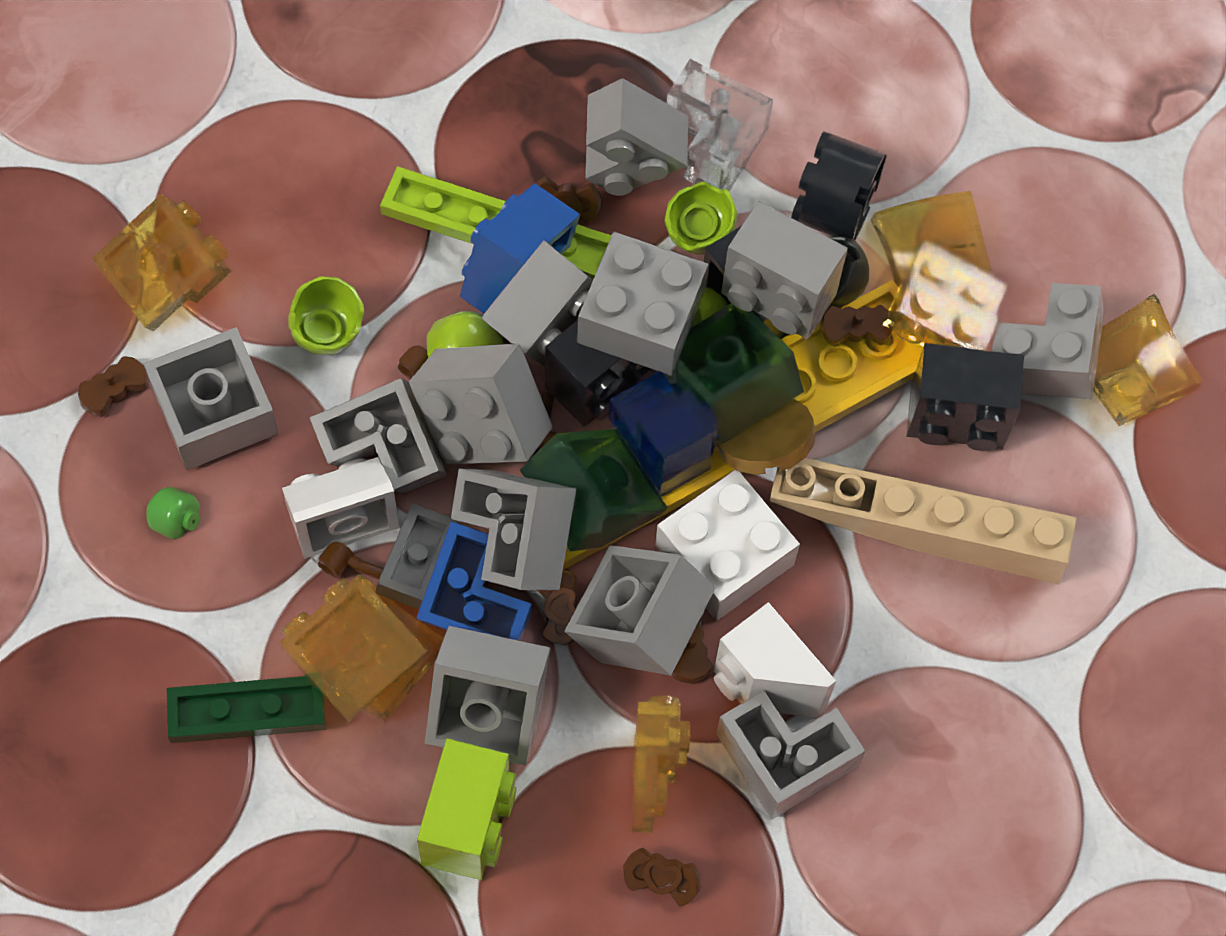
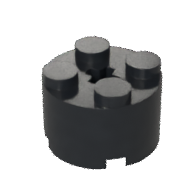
M823 131L814 153V158L818 159L817 164L808 161L799 182L798 189L806 191L805 196L799 195L791 218L825 234L844 236L856 241L871 208L869 204L873 193L878 189L887 155L879 153L876 149Z

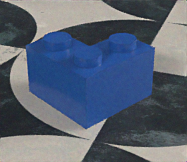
M535 183L521 195L513 194L502 206L500 213L491 220L488 218L483 219L472 233L470 242L474 245L471 256L462 269V275L465 278L460 297L484 314L543 240L561 255L570 247L580 214Z
M451 521L416 619L423 624L447 631L448 626L522 641L533 610L532 604L487 588L489 581L482 580L481 578L489 534Z

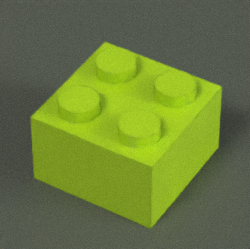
M446 738L417 837L421 864L423 866L481 881L483 880L486 866L496 867L503 842V837L500 836L502 824L499 823L500 816L510 817L517 787H514L516 773L509 772V755L507 753Z

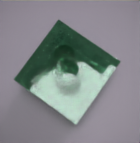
M732 303L690 328L672 375L665 373L669 388L722 444L804 392L794 352L752 311L739 309Z

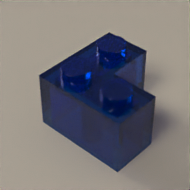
M658 372L610 398L609 420L659 497L711 470L713 452L716 447V429L719 427L718 422L709 405L705 402L699 404L690 390L684 393L678 384L670 385L663 373Z

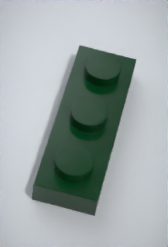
M322 675L166 688L168 739L170 743L326 730Z

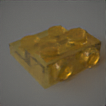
M162 194L92 257V260L145 328L151 331H155L188 299L198 303L232 272L223 261L229 256L226 248L213 235L208 234L204 237L196 227L202 222V219L194 208L185 200L176 203Z
M924 240L918 245L883 325L896 331V334L902 340L912 344L924 346V343L986 350L999 319L995 314L1008 285L933 243Z
M360 575L350 582L343 578L331 586L321 598L325 604L310 616L304 611L291 620L282 630L286 637L279 642L285 654L314 687H317L348 723L427 655V650Z
M653 696L648 699V702H638L634 732L632 832L652 833L655 817H664L668 783H674L677 767H686L687 753H689L690 721H680L681 703H679V699L676 697Z

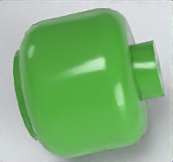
M174 487L160 489L151 498L147 506L146 519L148 526L169 539H179L186 530L193 531L199 525L200 514L198 511L200 504L194 495Z

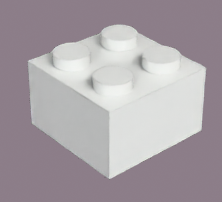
M736 470L657 525L655 547L659 552L681 554L716 587L706 606L707 611L716 621L794 566L800 543L743 475Z

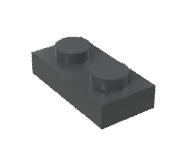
M412 503L379 578L375 593L420 609L451 521L458 523V521Z

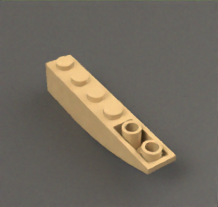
M804 458L786 470L779 471L777 466L770 496V502L867 537L914 551L1059 584L1068 565L1077 518Z

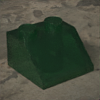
M618 429L556 433L520 469L524 477L576 489L567 547L570 552L603 547L656 518L668 509Z

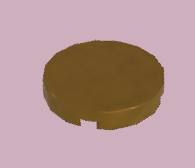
M781 395L756 396L740 401L724 412L716 424L715 441L723 462L736 471L758 475L766 474L765 468L777 466L779 471L793 467L806 458L815 444L814 419L808 408L794 398Z

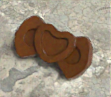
M543 176L535 183L580 214L579 218L586 222L596 217L602 206L600 192L594 183H588L579 188L569 183L558 186L546 176Z
M878 305L874 308L863 306L859 309H854L850 306L843 309L831 306L822 317L820 330L824 339L834 347L847 338L854 342H860L866 337L881 346L890 339L895 324L890 312L883 305Z
M123 356L117 364L109 366L104 373L96 374L91 381L81 382L78 398L82 409L94 416L104 417L111 403L123 401L129 391H145L149 382L145 367L137 359Z
M567 570L562 572L560 590H537L546 599L544 612L549 618L543 630V637L551 643L565 646L575 641L564 631L577 608L576 600L578 597L577 592L574 590L576 577Z
M702 616L672 673L673 678L680 682L696 684L707 678L713 670L712 662L707 657L708 648L703 643Z
M639 848L632 852L623 864L624 881L631 891L648 886L655 894L669 893L679 906H684L693 901L701 890V874L694 863L683 864L678 859L669 860L661 854H651L645 848Z

